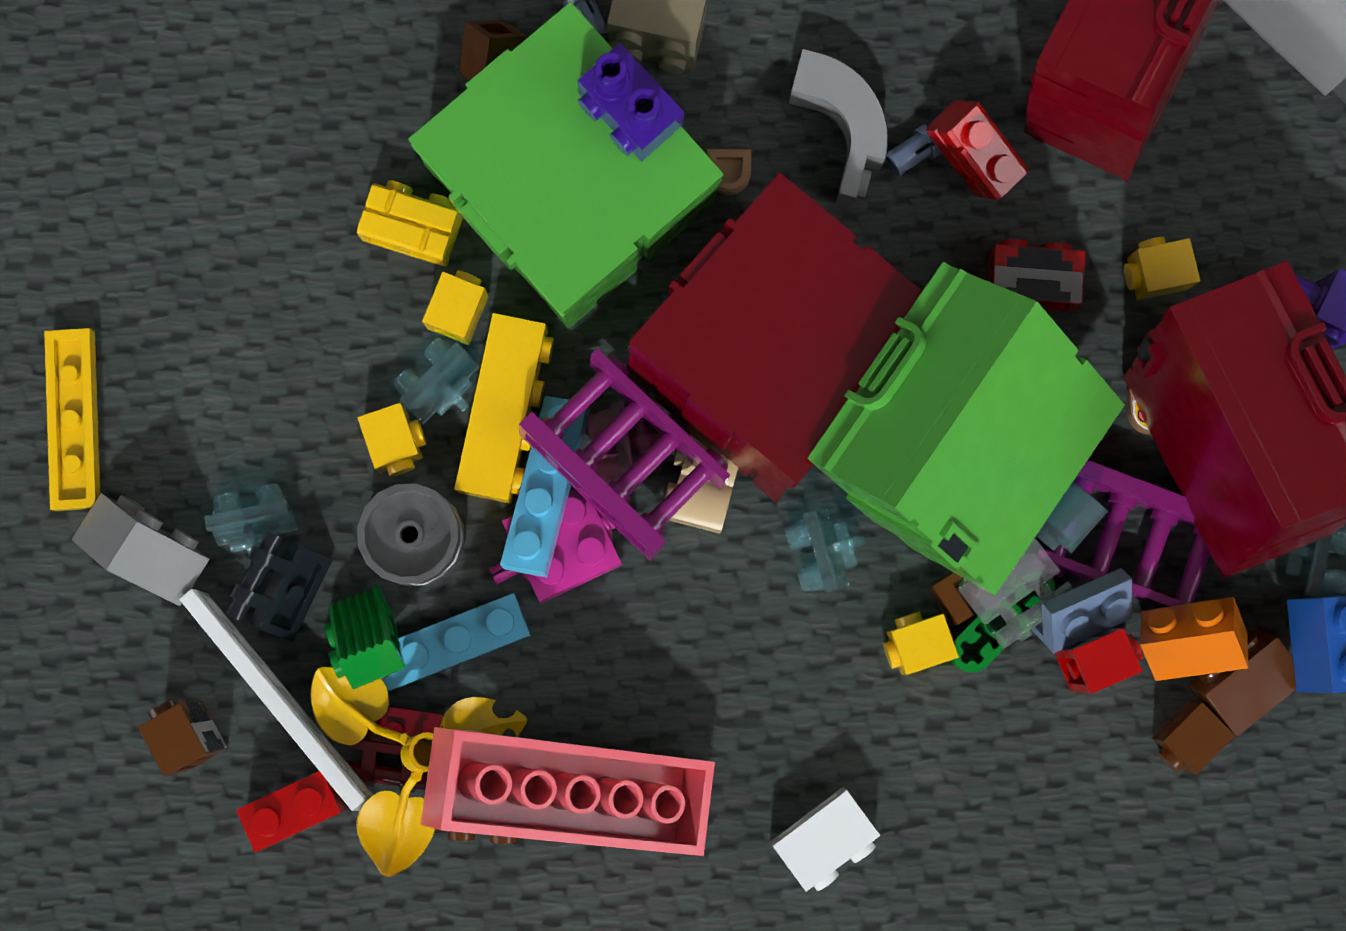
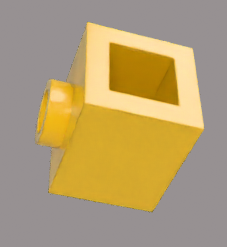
M1156 237L1138 243L1139 249L1127 257L1128 263L1124 265L1126 285L1129 290H1135L1137 300L1189 290L1200 282L1190 238L1166 243L1165 237Z
M457 270L455 276L442 272L422 320L426 328L469 345L489 298L485 288L480 286L482 280Z
M401 402L357 417L374 469L380 473L388 471L390 477L404 474L415 469L414 461L423 459L420 447L427 445L422 427L418 419L410 420L407 409Z
M919 611L895 619L897 628L887 631L889 641L883 643L885 655L891 669L899 667L901 675H909L959 658L944 614L923 619Z

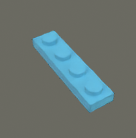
M545 396L539 419L551 418L569 400ZM589 407L563 431L565 437L562 441L574 452L581 448L590 413ZM532 447L500 565L505 570L548 578L571 484Z
M515 593L399 638L406 669L381 678L387 687V691H392L531 636Z

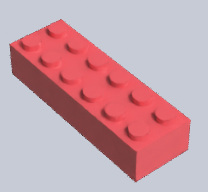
M434 727L420 825L443 831L704 856L715 762Z

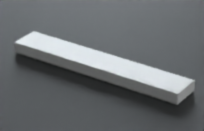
M196 589L189 590L179 599L348 807L352 811H359L363 803L373 795L372 792L210 595Z

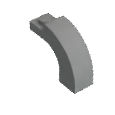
M802 49L789 104L819 111L830 117L841 129L846 140L847 158L835 204L852 208L857 196L865 197L872 171L865 170L864 167L880 171L885 160L887 150L885 117L875 93L852 68L832 57Z

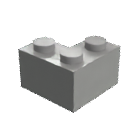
M101 493L71 540L105 570L180 606L182 602L179 599L191 590L209 561L205 555L196 549L199 541L177 528L174 529L172 534L160 529L163 525L161 520L145 512L144 507L126 496L120 495L118 500L115 501Z

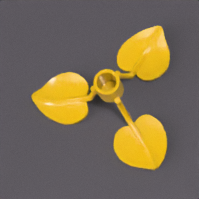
M320 667L315 671L312 680L311 705L316 722L327 737L339 744L355 745L365 737L369 728L375 734L397 741L403 745L401 748V760L403 765L411 771V776L403 786L400 796L392 791L375 793L363 803L359 810L356 824L360 843L380 873L387 877L396 875L411 866L422 855L435 831L434 828L420 825L424 798H409L411 790L421 780L422 773L428 772L433 733L426 732L410 737L406 733L401 734L379 726L375 721L385 715L389 706L388 691L384 682L379 679L353 690L346 676L338 678L332 667ZM470 697L451 705L444 713L442 725L446 729L502 735L505 730L511 729L515 732V737H518L527 723V718L518 710L511 717L498 718L492 711L496 700Z

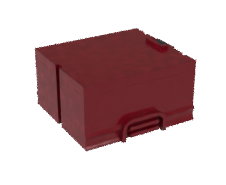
M1069 0L1029 81L1032 84L1026 96L1028 106L1024 133L1128 182L1221 0Z
M781 173L772 180L736 222L729 218L722 232L718 231L679 275L678 283L673 281L669 285L668 293L670 296L630 339V345L627 347L630 351L627 363L629 374L627 377L644 392L649 393L651 391L654 393L655 401L678 419L677 424L688 435H692L704 446L712 448L719 455L725 456L738 467V471L744 476L751 475L754 478L753 484L774 502H777L789 487L794 489L814 465L807 458L848 400L844 395L848 390L854 393L859 390L861 386L858 383L893 332L897 334L901 329L895 323L898 317L904 319L922 293L921 289L868 245L864 250L854 243L856 235Z
M1286 260L1276 266L1263 269L1256 274L1169 307L1162 318L1163 321L1156 328L1149 330L1137 349L1139 354L1132 363L1133 367L1128 369L1123 378L1128 389H1131L1141 415L1180 494L1186 497L1197 529L1222 579L1331 536L1346 524V375L1323 333L1327 329L1325 323H1320L1288 261Z

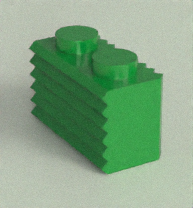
M373 585L371 590L365 589L363 594L356 592L354 597L347 596L346 601L339 599L337 604L330 603L328 608L331 622L324 625V630L334 650L329 652V659L338 678L346 676L354 690L406 669L395 618L380 587Z

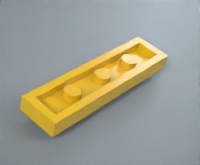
M90 328L44 331L50 510L91 509L100 495L95 331Z

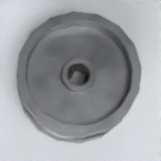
M416 483L395 484L378 492L364 507L357 525L358 547L365 563L381 578L405 586H427L445 578L458 564L465 546L464 524L457 509L437 491ZM412 526L417 529L418 537L413 543H406L404 541L409 537L406 529Z

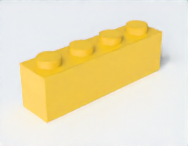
M496 313L492 314L454 488L458 493L509 504L512 503L513 494L519 495L525 472L524 468H519L523 450L530 451L531 446L519 434V423L531 413L532 406L538 408L541 406L545 381L538 380L541 363H550L554 346V338L547 337L548 329L545 323Z

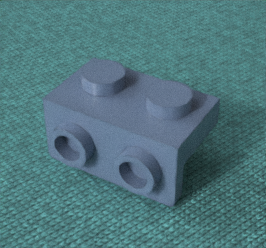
M1120 568L1042 603V614L1030 619V628L1054 654L1132 619V578Z

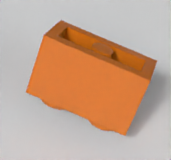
M1234 597L1141 611L1140 646L1155 681L1248 669V633Z

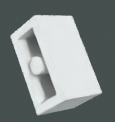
M842 787L775 837L770 843L806 892L813 886L817 891H820L839 876L836 869L850 858L853 863H857L869 855L876 848L873 841L880 834L849 792Z

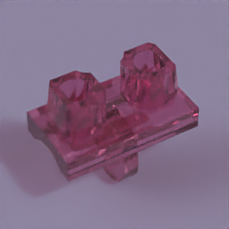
M624 401L610 403V410H603L587 416L591 441L625 409ZM640 419L634 425L635 437L629 438L627 432L616 443L617 454L605 455L596 463L598 468L594 472L606 483H609L611 480L616 482L632 466L631 450H637L639 459L662 437L661 434L649 435L645 419Z

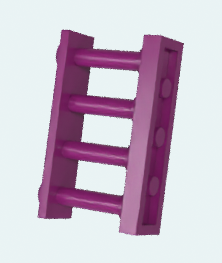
M597 348L591 354L590 367L596 374L551 418L545 417L540 420L531 412L519 423V434L651 561L664 548L666 540L661 536L664 532L662 527L708 480L721 490L727 484L730 474L726 471L728 464L712 448H708L705 451L627 377L629 370L621 360L613 354H609L606 357ZM611 386L629 405L584 450L578 448L574 452L562 441L565 437L563 431ZM643 417L662 437L616 482L611 480L607 484L594 472L598 468L596 463ZM677 449L695 468L649 514L644 512L640 516L628 504L631 500L629 495Z
M1087 460L1069 487L1048 550L1039 547L1031 549L1027 559L1038 562V570L1046 571L1056 578H1062L1065 572L1091 582L1107 575L1129 510H1134L1136 505L1152 511L1150 518L1154 521L1132 581V598L1158 608L1193 603L1210 553L1197 529L1194 516L1185 496ZM1093 489L1110 495L1108 502L1111 503V507L1089 567L1065 558V554L1087 494H1092ZM1178 521L1194 526L1192 533L1196 535L1174 599L1150 590V586L1171 526H1177Z

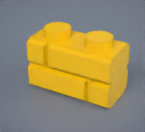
M388 180L386 186L374 183L371 186L366 207L363 210L357 227V234L361 240L447 267L463 219L457 209L454 208L450 199L437 194H430L428 200L412 195L413 189L396 181Z

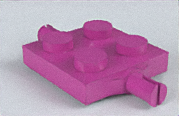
M574 487L570 488L548 578L521 573L531 583L541 604L622 566L613 546L611 530L615 527ZM513 516L502 520L507 534L509 533ZM500 563L489 567L497 585L520 574V572L503 569Z

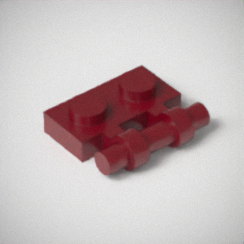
M388 706L385 715L375 721V723L401 734L406 733L412 737L426 732L434 733V727L443 728L444 714ZM368 728L365 737L359 743L350 746L345 745L346 748L363 750L361 762L348 760L346 762L367 787L374 788L377 783L398 786L401 791L411 776V771L403 763L402 768L379 765L380 752L401 755L403 745L397 741L375 734ZM428 772L422 773L421 780L415 784L410 793H415L416 789H426Z

